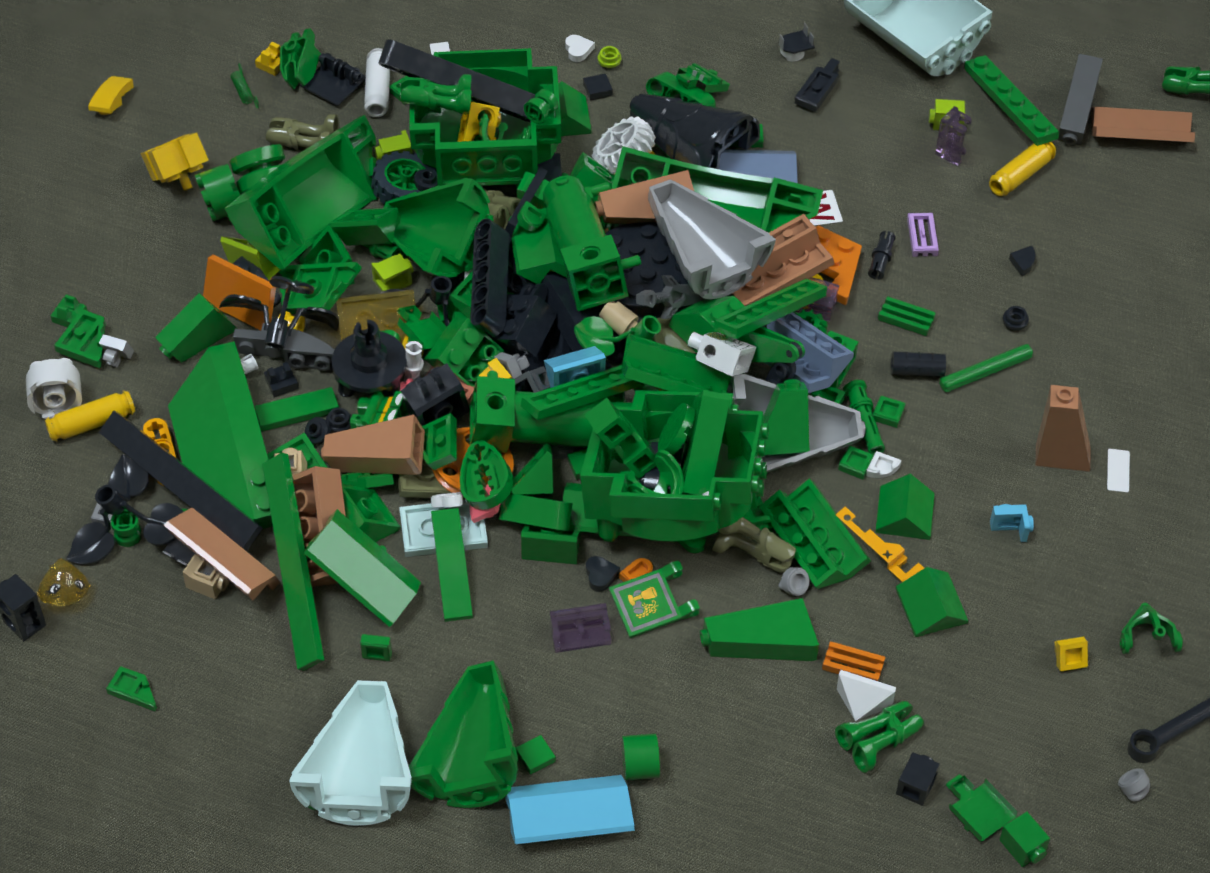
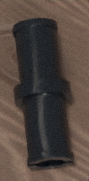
M886 231L880 233L877 247L872 251L871 256L873 260L868 270V275L873 279H876L877 272H879L878 280L882 279L887 263L891 261V250L896 236L888 231L886 238Z

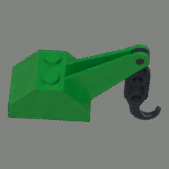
M735 296L703 299L674 314L668 326L688 344V340L693 332L703 336L707 333L717 332L714 330L715 320L741 309L745 305ZM763 326L737 339L757 347L752 362H774L765 381L775 385L793 379L796 374L795 361L805 355V348L800 341L783 336Z

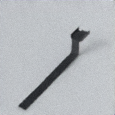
M541 167L507 223L505 230L509 233V245L512 241L511 236L518 224L517 215L522 205L526 201L530 203L548 172Z

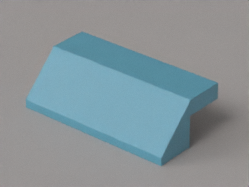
M622 775L511 787V791L505 796L510 810L511 835L515 844L635 831L628 787Z

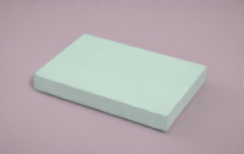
M466 499L463 500L464 505L456 507H432L431 503L399 507L405 557L436 554L431 511L459 508L464 550L488 548L485 521L483 519L473 523L470 515V506Z

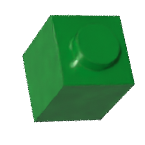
M1026 811L1003 826L999 841L1021 867H1024L1030 862L1035 864L1046 856L1050 837Z

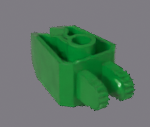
M311 28L305 29L302 37L299 32L291 34L290 40L280 47V70L284 80L292 89H295L298 83L305 86L313 78L319 56L321 55L314 46L315 34Z

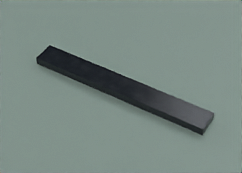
M113 411L99 433L240 547L248 551L263 527L122 414Z

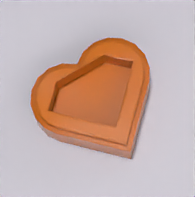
M638 558L619 573V579L625 582L653 572V565L648 559Z

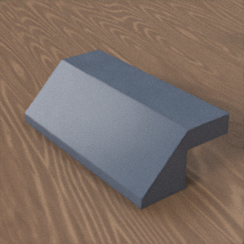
M724 150L721 152L719 170L767 178L775 177L798 183L795 151Z
M793 312L767 324V329L800 341L803 344L805 355L795 361L796 374L793 379L804 382L808 393L830 387L853 359L854 353ZM764 362V363H766L767 365H769L770 367H772V365H773L774 362Z

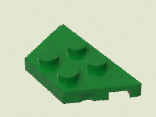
M357 262L288 265L284 269L279 270L278 273L282 277L293 281H302L315 288L313 294H301L291 291L286 311L296 314L297 308L307 307L330 310L361 271L362 267ZM280 288V292L282 293V299H281V306H282V305H283V301H284V296H285L286 289H281V288Z

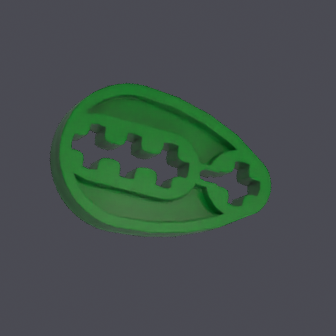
M478 440L468 447L463 458L460 470V490L473 508L479 510L493 508L501 504L509 496L513 488L514 478L510 467L500 452L486 441ZM484 473L489 479L488 486L491 489L490 495L485 489L486 482L483 479Z

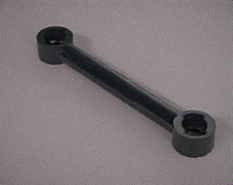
M1210 698L1153 731L1148 729L1136 730L1131 735L1127 751L1129 756L1139 763L1153 761L1159 747L1210 718ZM1143 740L1148 742L1151 751L1143 752L1135 746L1136 741Z

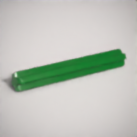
M1029 344L1021 345L942 377L939 383L940 387L944 392H949L1032 358L1033 350Z

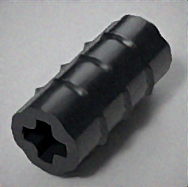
M907 351L892 352L891 374L944 377L946 372V354H934L933 352L913 353Z

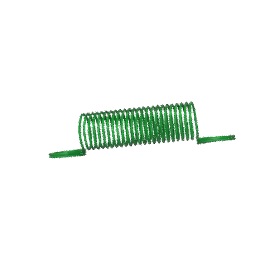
M238 63L240 71L233 72L231 74L233 76H230L242 103L249 104L254 99L258 109L257 97H253L243 76L241 64Z

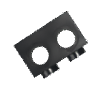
M17 574L0 583V614L2 620L24 642L46 626L38 596Z

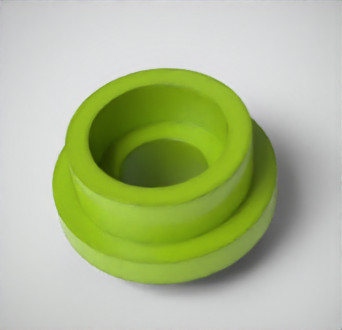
M603 47L598 54V63L606 68L616 67L621 63V54L616 47Z

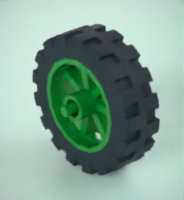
M394 151L391 152V155L385 154L381 160H377L373 170L371 187L374 189L373 193L376 197L380 198V202L383 204L413 192L419 193L421 191L416 188L413 177L415 173L422 169H428L436 173L437 168L423 164L416 153L414 155L409 154V151H403V153Z

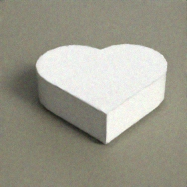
M570 35L565 40L568 57L573 62L585 60L595 49V42L579 35Z
M461 492L438 494L431 497L432 507L464 505Z

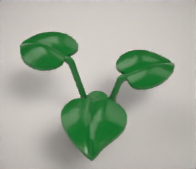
M651 315L645 316L635 327H631L629 331L617 337H613L612 327L600 317H587L574 326V332L580 345L584 349L595 346L604 353L605 357L614 353L613 342L621 341L628 337V334L652 341L661 330L660 322ZM648 384L633 388L634 391L659 390L657 387Z

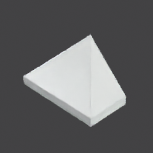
M840 670L837 683V691L855 721L881 712L883 708L893 705L896 687L843 670Z

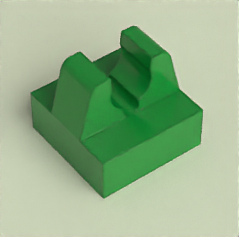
M66 294L50 315L53 323L68 328L80 310L84 309L87 311V307L79 303L76 297Z

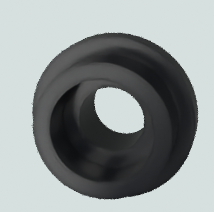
M428 169L417 171L414 176L416 188L419 191H424L438 186L437 174Z
M1012 306L1003 314V323L1009 329L1022 330L1028 325L1029 316L1026 310L1020 306Z
M335 408L329 412L326 421L331 428V432L336 433L351 428L350 419L352 416L344 408Z
M314 417L307 423L305 434L311 443L319 444L324 442L325 435L331 434V428L325 419Z

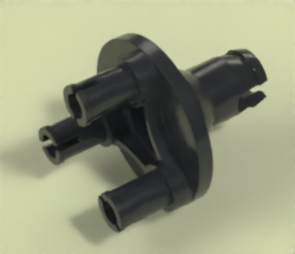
M367 319V329L362 330L361 324L357 322L354 326L353 334L343 339L337 345L332 356L334 378L338 382V392L342 397H350L355 391H382L384 397H393L395 392L398 391L400 379L405 373L407 366L406 351L401 342L394 336L381 332L376 322Z

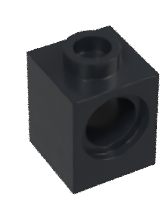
M912 752L899 778L896 795L924 806L936 781L940 763L935 762L929 756Z

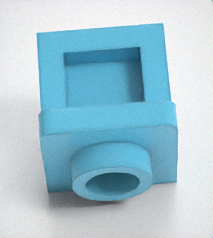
M1002 504L1000 506H993L990 518L991 531L1019 530L1021 542H1027L1029 532H1033V517L1028 515L1026 505Z

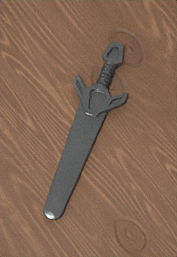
M662 275L665 283V288L662 292L655 293L653 290H644L636 294V304L653 308L655 303H663L665 308L661 319L672 318L679 307L693 305L705 299L695 293L689 284H678L672 275Z

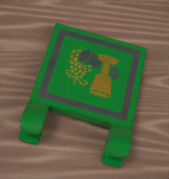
M673 561L661 569L609 587L629 638L681 619L698 616L700 609L698 601L693 599L678 607L666 581L682 576L683 567L679 561Z

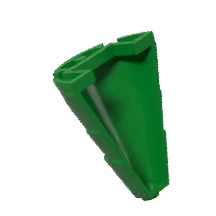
M463 178L442 186L438 185L419 193L413 192L387 201L383 207L398 208V217L392 243L400 247L423 271L436 276L456 277L457 274L470 271L473 268L474 232L476 226L486 218L493 221V215H490L488 206L490 200L482 186L472 178Z
M493 660L467 667L444 703V709L427 733L425 741L409 765L412 777L411 787L430 800L435 796L447 800L448 806L461 808L482 807L503 799L511 791L514 782H516L518 757L512 735L513 726L509 715L510 705L501 671Z

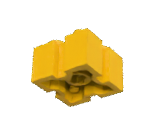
M197 132L182 135L140 153L152 181L160 180L161 183H168L179 178L184 191L193 187L187 173L203 168L202 163L209 160Z

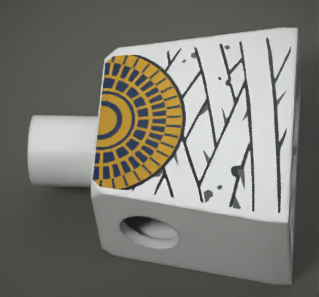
M693 332L688 340V347L698 351L696 355L697 361L730 376L748 372L757 348L737 339L726 338L724 334L718 332L707 333L704 336Z

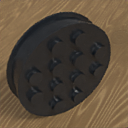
M649 222L631 223L606 232V236L612 235L621 260L635 255L640 256L641 265L623 270L629 297L615 300V302L619 301L639 317L637 323L647 315L661 318L665 308L663 303H655L653 308L636 304V294L644 290H653L655 293L662 292L665 288L662 275H672L678 284H688V281L684 278L675 256L671 253L666 237L659 230L658 224ZM687 306L679 307L675 314L684 310Z

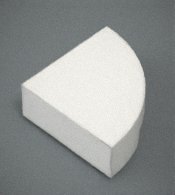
M876 451L866 471V476L871 478L888 477L900 468L902 460Z

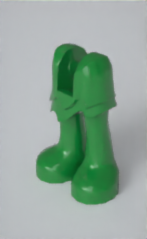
M1199 66L1194 68L1167 67L1162 81V89L1176 94H1210V70L1201 71Z
M463 74L456 85L449 86L433 83L424 78H403L400 83L401 102L425 108L428 107L431 110H434L437 106L469 115L471 75Z
M901 701L883 708L882 713L875 717L857 723L848 722L838 725L835 728V736L837 742L844 750L848 751L853 748L852 757L855 765L861 772L866 773L875 767L877 753L890 744H893L894 748L898 744H902L907 738L922 728L924 720L918 714L901 723L900 721L908 716L913 709L909 701ZM886 726L885 732L862 740L870 733Z

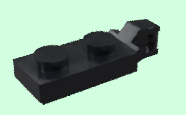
M831 58L824 68L817 66L795 96L794 103L816 112L838 82L840 61Z

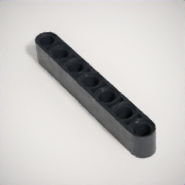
M389 39L385 41L378 62L380 66L408 77L424 78L430 80V82L448 86L456 85L461 75L470 74L471 101L500 107V112L531 123V120L525 115L524 105L528 100L534 98L535 94L400 42Z

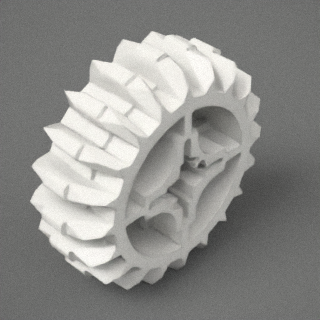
M629 117L627 120L622 119L620 123H615L613 127L608 128V131L601 134V138L595 142L596 146L592 149V157L599 164L606 167L610 174L615 176L622 146L651 153L656 137L650 125L639 117Z

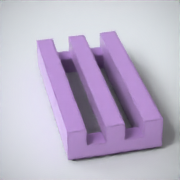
M908 213L907 223L912 256L918 257V253H922V256H928V253L938 256L939 249L933 213ZM914 219H917L921 246H918ZM923 219H927L931 246H927Z

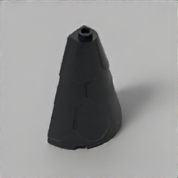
M642 93L639 96H635L630 102V117H639L647 122L656 137L654 142L673 160L719 169L721 152L739 139L738 147L747 150L760 139L758 120L753 118L752 115L740 111L702 105L696 102H686L681 98Z

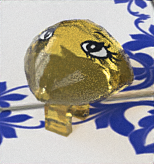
M60 558L53 565H49V570L40 583L37 596L42 602L50 605L68 606L86 596L90 584L86 576L78 568Z

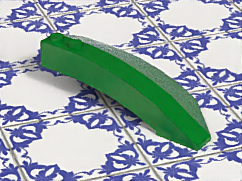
M360 116L300 152L266 175L225 207L228 218L236 231L280 270L288 266L312 245L332 221L352 210H359L377 199L373 193L374 189L371 187L373 170L376 164V158L372 157V147L376 146V136L366 116Z
M624 146L621 149L611 188L615 189L688 170L694 192L708 198V201L736 214L739 218L768 233L802 214L809 220L817 216L823 194L821 189L775 177L767 178L694 165Z
M235 341L208 347L168 405L182 463L263 527V529L273 527L262 463L268 460V456Z

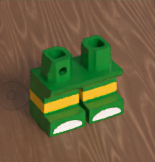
M380 391L374 392L372 398L360 397L357 405L358 414H352L350 426L353 429L408 416L409 414L401 391H396L393 397H384Z

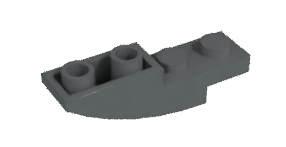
M263 323L261 331L235 329L233 339L239 354L261 355L273 358L282 357L285 363L288 362L289 366L294 368H312L323 371L333 370L332 356L335 349L305 332L293 329L291 336L287 338L286 347L278 349L264 344L267 331H264L265 323Z

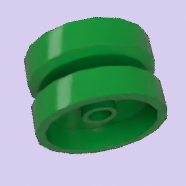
M277 144L256 148L237 155L229 161L233 174L242 176L236 182L240 195L281 166L279 164L286 158L282 145Z

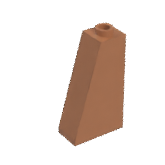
M686 170L600 192L598 201L595 202L599 217H603L604 223H657L648 201L649 187L671 179L694 191L689 171Z
M1051 385L1036 443L1035 466L1089 472L1091 446L1079 388Z
M414 415L327 434L324 438V447L321 448V455L324 462L328 463L333 469H340V472L417 475L422 472L425 430Z

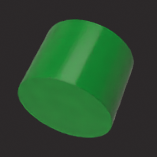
M656 733L622 736V760L625 780L660 778L659 747Z

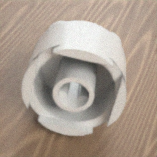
M48 359L31 363L26 375L28 407L34 414L36 411L42 414V418L47 419L49 417L51 419L57 413L81 405L80 374L70 359Z

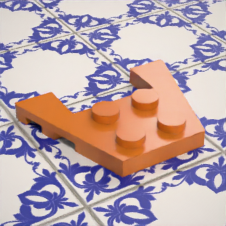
M818 225L816 228L819 241L834 260V265L821 271V273L834 279L827 288L826 296L846 305L862 245Z

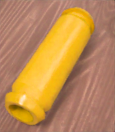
M1052 142L1038 146L1033 143L998 170L995 175L990 177L989 186L992 192L998 196L1008 195L1009 192H1012L1049 163L1050 160L1054 159L1056 154L1055 145Z
M123 391L122 394L114 393L57 413L51 419L47 417L45 424L51 440L58 442L57 439L59 438L67 439L103 426L113 411H117L126 417L129 413L133 415L136 410L130 393Z

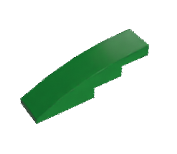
M459 508L431 511L444 621L473 619Z

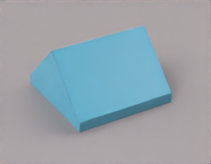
M593 346L544 360L550 388L605 371L606 357L604 353Z

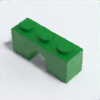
M607 397L585 414L596 435L610 449L614 448L624 464L634 471L638 479L656 466L654 463L656 453L649 442Z

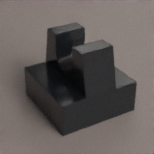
M288 362L274 369L273 367L268 368L264 372L265 380L273 397L299 389L298 382Z

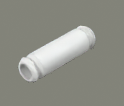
M381 48L371 50L367 54L364 109L372 117L383 116L388 111L390 70L378 64L383 50Z

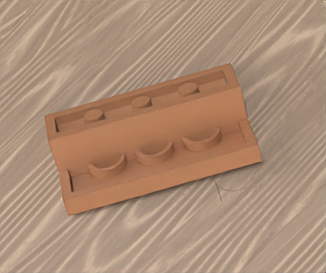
M1091 107L1092 136L1194 142L1195 132H1191V112Z
M804 214L769 232L776 241L767 262L763 267L757 266L751 273L753 278L747 284L731 293L732 296H735L745 306L801 280L809 279L834 265L833 257L819 241L817 228Z
M190 508L164 524L169 533L251 600H254L266 585L274 590L280 583L274 573L195 509Z

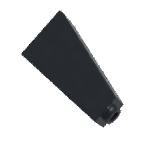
M550 271L541 281L549 289L545 302L555 309L556 318L554 322L572 352L582 350L584 348L576 338L574 326L587 317H599L603 307L598 305L578 311L569 289L567 277ZM613 331V337L619 336L615 331ZM613 342L615 349L617 348L619 342Z

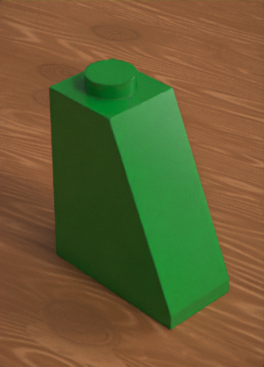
M198 293L155 338L161 343L162 346L159 349L169 359L174 356L182 363L233 333L237 327L202 294Z
M789 379L782 384L776 385L764 413V423H769L768 439H763L766 441L765 455L810 451L808 389L804 382H800L797 379Z

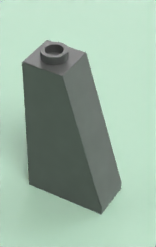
M1084 54L1078 55L1057 140L1070 145L1082 144L1098 83L1102 58Z

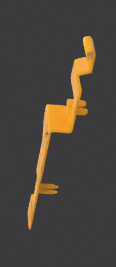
M844 507L836 514L845 525L888 563L887 569L901 582L924 569L920 563H917L911 570L905 573L900 568L902 564L904 565L907 562V557L904 555L905 549L900 544L884 542L871 529L863 532L852 522L856 516L847 507ZM849 515L851 519L847 521L844 519V516ZM887 550L889 554H892L888 559L885 555H882L886 554Z

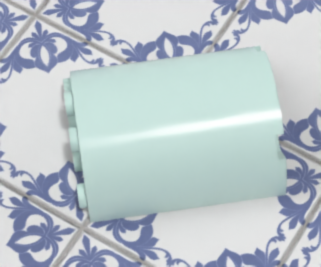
M844 0V7L851 16L932 76L949 75L962 62L965 63V61L970 60L974 49L984 34L991 28L992 11L977 0Z

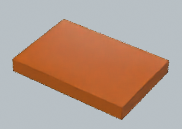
M214 254L208 257L203 296L219 310L261 330L263 323H265L263 311L242 307L219 308L224 298L231 294L258 299L262 304L269 307V321L271 322L276 287H273L269 281Z

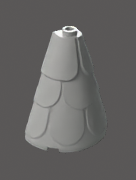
M671 179L649 187L648 201L659 230L666 237L671 253L675 256L690 288L702 298L717 299L737 291L753 278L751 273L758 265L763 267L767 262L776 241L768 232L739 218L736 214L708 201V198Z
M738 374L731 377L727 393H734V404L739 405V410L763 411L764 415L776 385L747 374ZM808 395L810 451L765 455V457H762V462H767V473L784 466H792L814 456L817 458L858 443L865 435V423L861 421L860 411L819 396L812 397Z

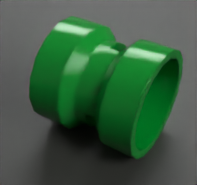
M541 89L535 94L534 98L525 103V115L532 122L540 124L548 117V114L553 113L558 108V100L551 91Z
M126 509L119 515H112L110 522L114 531L115 541L118 545L131 547L138 544L142 538L138 517Z

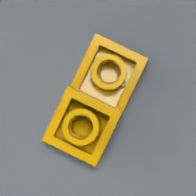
M117 76L109 77L95 92L88 105V109L90 111H97L101 115L112 114L114 110L122 106L121 97L134 88L133 79Z

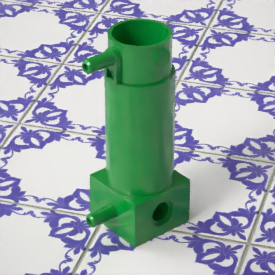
M567 175L559 176L546 185L543 191V201L547 209V219L563 259L569 289L577 310L581 311L629 297L623 270L641 265L640 256L635 255L621 260L612 235L606 236L595 208L594 196L599 195L600 192L611 190L609 182L584 187L582 181L578 178Z
M489 371L487 377L477 376L470 402L469 446L475 441L484 440L503 453H507L510 442L588 447L593 428L585 414L605 398L537 420L521 407L522 397L536 392L515 391V379L498 378L496 371ZM625 391L615 394V397H607L614 406L632 407V403L627 402L625 399Z

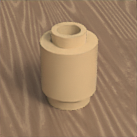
M619 301L608 302L599 314V317L604 319L618 335L629 331L631 327H635L639 319L636 314Z

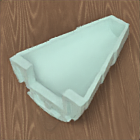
M358 680L332 712V718L314 739L313 745L292 771L290 786L294 795L305 807L310 805L318 810V816L346 825L376 824L390 819L391 814L395 811H401L409 799L412 777L404 753V743L398 728V715L387 682Z

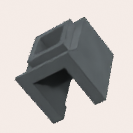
M544 366L527 371L515 378V385L528 380L533 392L550 388L547 371Z

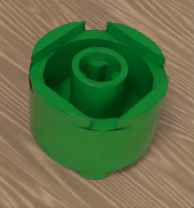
M228 163L194 175L199 188H205V190L201 191L206 206L212 205V207L207 208L212 222L228 217L225 207L240 196Z

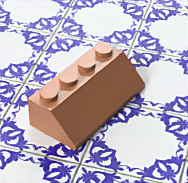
M315 466L292 475L305 550L309 542L325 527L329 517L336 509L345 515L340 469ZM306 556L312 587L338 583Z

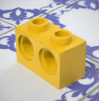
M471 102L469 115L462 114L457 142L473 141L475 136L479 135L478 114L482 110L488 114L489 118L488 138L489 140H496V137H494L495 130L501 122L500 107Z

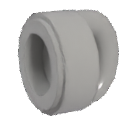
M790 567L783 573L778 586L789 595L800 596L808 589V573L802 568Z
M1136 768L1123 774L1119 779L1118 785L1123 794L1130 801L1135 802L1140 801L1147 795L1150 789V780L1143 769Z

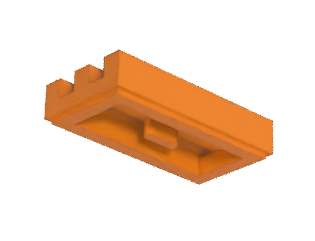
M830 641L822 670L836 674L843 670L879 681L885 656ZM831 660L848 664V666L831 662ZM858 668H862V669H866V670H869V671H873V672H875V674L870 673V672H866V671H863V670H859Z

